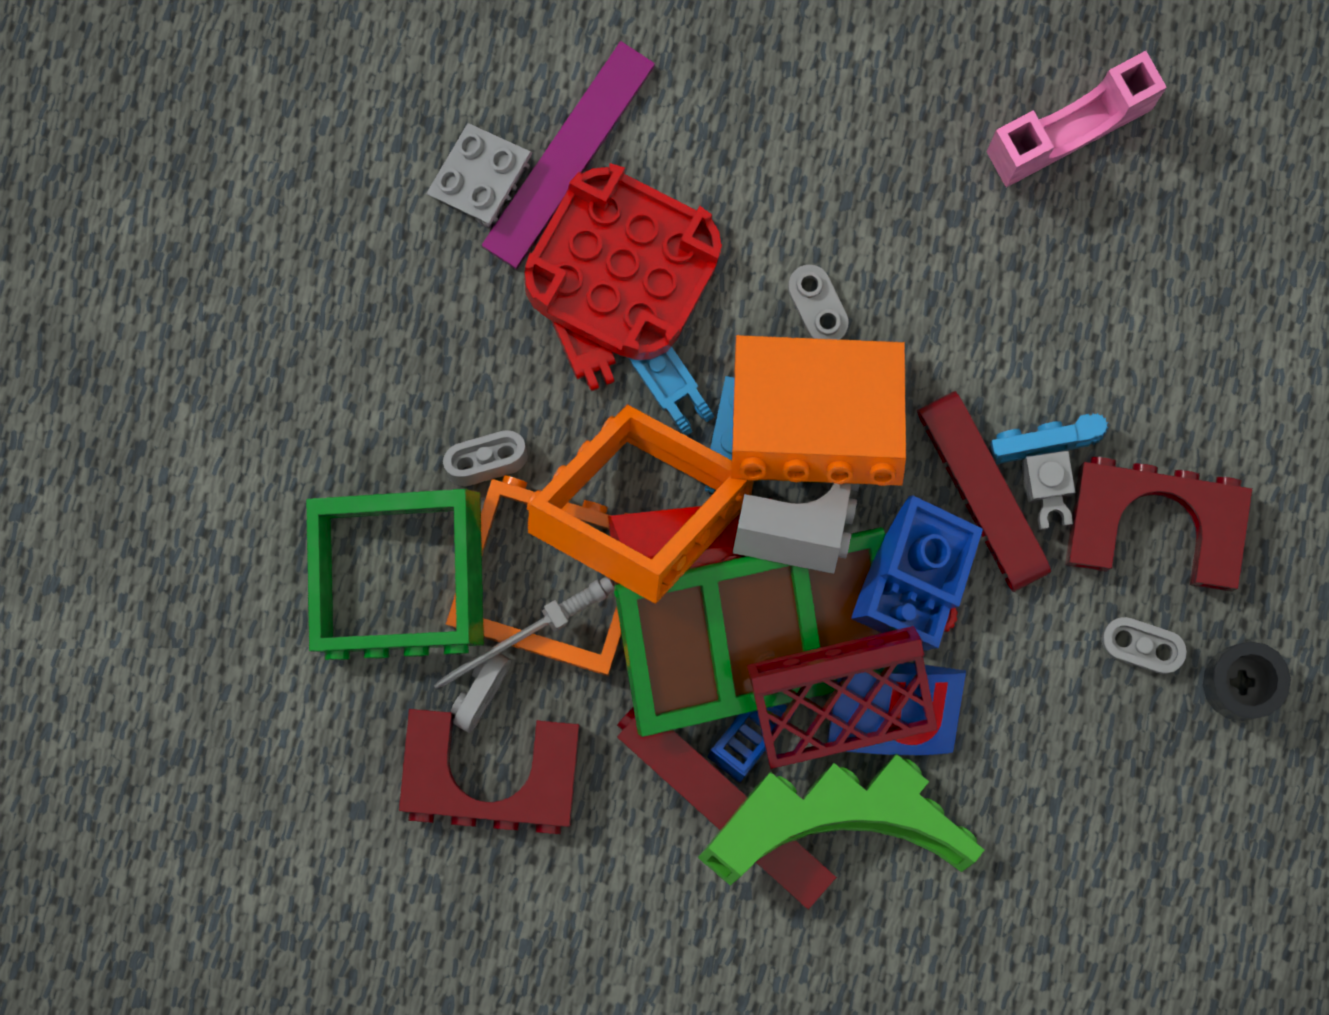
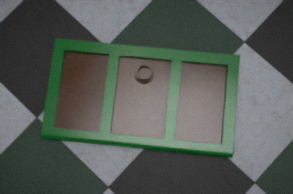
M878 527L851 533L847 558L838 557L834 574L746 556L688 569L656 604L621 584L614 585V596L616 597L638 734L644 737L756 711L757 708L747 665L881 634L879 631L852 620L851 617L869 569L886 536L884 529ZM825 682L813 684L805 698L808 699L833 693L835 688ZM795 688L792 690L798 693L800 688ZM783 692L764 696L766 708L791 703L793 698Z

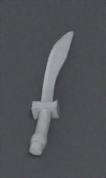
M604 577L601 580L596 579L589 584L588 588L558 604L556 600L550 602L542 610L544 618L453 670L440 679L434 687L438 689L447 685L547 625H550L553 632L565 627L569 617L594 604L596 601L601 602L608 598L609 594L614 592L615 584L613 580L608 577Z

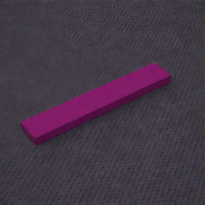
M622 41L619 42L482 243L483 249L515 270L518 269L552 219L568 190L569 182L578 172L582 174L655 68L654 62Z

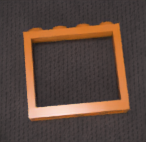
M627 404L615 417L610 416L605 421L601 431L592 441L587 440L582 444L577 456L567 466L562 465L558 468L552 481L542 491L537 490L531 496L526 508L529 510L528 533L656 604L738 516L742 509L744 494L752 495L753 481L731 479L732 460ZM626 442L716 490L653 559L644 556L561 510Z
M507 475L503 476L502 482L495 479L491 480L481 511L482 556L501 497L528 504L535 492L526 489L527 482ZM584 500L582 506L568 502L561 509L585 523L609 530L608 516L611 515L606 514L608 507ZM456 593L446 621V625L456 629ZM617 605L601 655L536 634H531L512 645V647L609 677L622 637ZM483 618L484 638L501 643L521 631L520 629Z

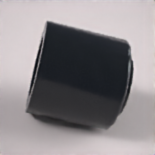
M1250 641L1224 648L1213 656L1204 671L1203 688L1207 701L1217 713L1227 719L1246 721L1269 716L1279 709L1289 694L1291 677L1288 665L1278 651L1266 644ZM1238 671H1243L1244 678L1251 679L1252 687L1245 688L1244 695H1239L1238 688L1231 687L1230 680L1237 678Z

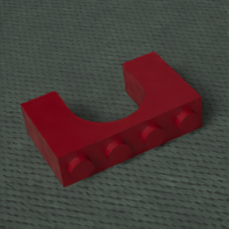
M1091 457V463L1084 462L1079 466L1072 514L1073 524L1070 527L1065 565L1104 572L1112 569L1118 524L1125 508L1133 500L1144 496H1163L1180 504L1190 515L1195 527L1196 545L1190 585L1230 592L1237 590L1239 587L1253 488L1241 487L1242 480L1230 477H1216L1215 483L1199 480L1200 474L1192 471L1175 470L1174 476L1158 474V467L1153 465L1135 463L1132 469L1116 467V460Z
M409 709L399 811L409 812L408 821L434 823L435 814L451 816V825L476 827L477 818L494 820V829L518 831L519 822L536 824L535 832L559 835H561L562 826L571 827L580 733L579 724L536 720L533 762L527 781L518 792L509 798L496 802H483L467 795L458 786L452 775L450 751L454 721L453 713Z

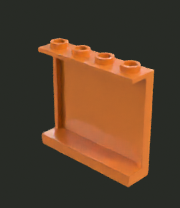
M736 335L731 479L903 486L906 463L905 342Z

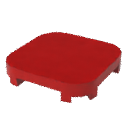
M609 163V167L592 168L582 174L578 172L569 182L568 190L534 251L529 253L524 273L525 292L534 309L559 325L620 356L634 360L654 359L666 353L678 340L715 272L722 248L720 232L712 220V214L700 205L695 210L624 174L625 167Z

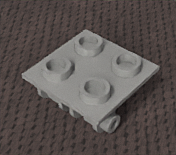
M467 123L426 194L475 217L476 222L489 228L492 222L497 223L499 220L497 217L504 207L503 202L511 200V197L508 195L510 190L516 191L518 187L515 183H518L525 169H529L530 165L527 162L532 152Z

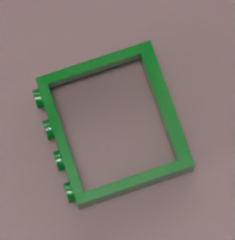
M468 489L306 499L309 651L324 653L325 660H350V652L364 651V658L380 659L390 658L389 650L404 649V657L429 656V648L444 647V655H461L469 653V646H484L480 492ZM454 511L457 631L333 637L331 519Z

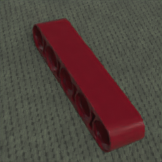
M953 391L918 409L917 414L923 427L926 425L929 427L926 433L942 463H948L949 466L946 467V470L962 500L967 499L968 503L965 506L975 525L983 528L981 536H987L988 540L985 543L1001 573L1007 574L1008 577L1005 578V581L1012 592L1050 574V565L957 392Z

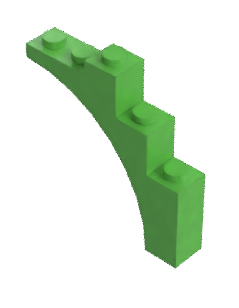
M896 754L882 766L865 789L859 785V779L853 772L844 767L839 768L835 763L820 775L802 798L796 794L797 790L791 782L781 776L776 777L770 772L759 782L697 858L731 886L757 860L779 846L808 835L837 830L873 831L905 839L935 853L960 872L974 864L985 850L977 844L976 837L968 829L956 826L944 816V810L939 804L920 795L929 781L922 776L920 768L914 762L901 758Z

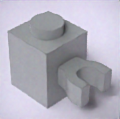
M1062 451L1026 457L1021 464L1028 504L1041 502V510L1038 515L1039 530L1049 528L1047 516L1052 511L1058 512L1061 515L1063 527L1071 526L1073 524L1072 515L1069 508L1063 502V498H1068L1075 493L1069 452Z

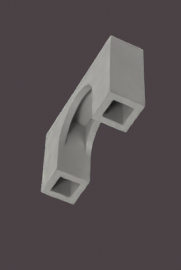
M826 483L829 491L823 497L812 502L800 504L744 494L733 553L834 574L838 557L847 558L851 533L843 532L845 523L853 524L857 499L849 498L850 491H858L860 484Z

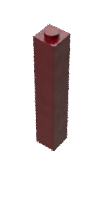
M633 707L617 724L622 730L617 738L719 830H721L747 798L744 793L674 730L641 737L637 732ZM796 840L779 846L755 862L808 910L837 878Z

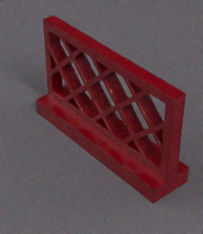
M906 627L747 665L770 769L938 730L923 659L922 641L915 627ZM914 661L916 674L906 688L889 678L898 664ZM884 668L882 673H880L876 669ZM863 672L877 679L865 698L847 688L854 675ZM842 678L840 683L835 681L834 679ZM825 682L835 688L823 708L805 698L812 685ZM884 683L902 693L890 712L872 703ZM918 685L921 697L914 693ZM800 688V690L798 691V693L795 692V691L792 690V689ZM783 692L793 698L783 715L779 717L766 709L764 696ZM842 693L860 703L848 722L830 712ZM910 698L923 706L926 720L908 724L897 716ZM800 703L818 713L806 732L788 722ZM867 708L885 718L878 730L871 733H865L855 727ZM825 718L843 728L837 739L828 743H823L813 737ZM769 719L776 723L772 731L770 728ZM892 723L897 725L896 727L889 728ZM783 728L802 738L793 751L776 755L774 741ZM850 733L855 735L854 737L847 738ZM808 743L814 745V746L805 748V747L808 745Z

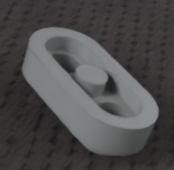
M816 265L800 266L792 273L789 279L788 291L809 336L813 339L842 340L848 329V316L827 273ZM807 278L815 280L817 289L813 292L805 291L801 285L803 280ZM823 316H831L834 318L836 325L832 329H824L820 325V319Z
M505 430L455 444L445 453L443 465L447 477L452 483L459 486H470L519 471L527 462L528 451L520 434ZM506 455H511L510 457L502 459ZM467 466L472 467V468H469V469L462 470L463 468H465V467H467Z
M1117 618L1111 621L1102 633V645L1109 656L1155 673L1167 674L1174 672L1183 665L1186 659V645L1179 635L1132 618ZM1123 631L1130 636V643L1127 647H1120L1116 643L1115 637L1118 632ZM1159 645H1165L1169 648L1170 657L1168 660L1162 661L1157 658L1156 649Z
M499 653L474 668L472 676L476 678L468 693L464 691L460 693L451 709V713L455 715L453 721L455 726L467 733L473 731L507 675L511 659Z

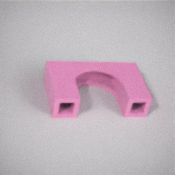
M1144 51L1110 69L1096 88L1063 109L1042 119H1038L1033 110L997 129L986 152L1007 188L1152 111L1167 87L1147 51Z

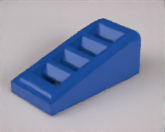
M782 704L766 709L781 717L787 706ZM757 711L739 714L707 756L708 759L738 783L743 781L766 751L763 737L745 724L747 719L750 718L760 726ZM769 721L770 728L772 731L775 725ZM736 733H741L757 746L756 749L751 751L734 737ZM728 745L746 760L744 764L724 750L725 747Z

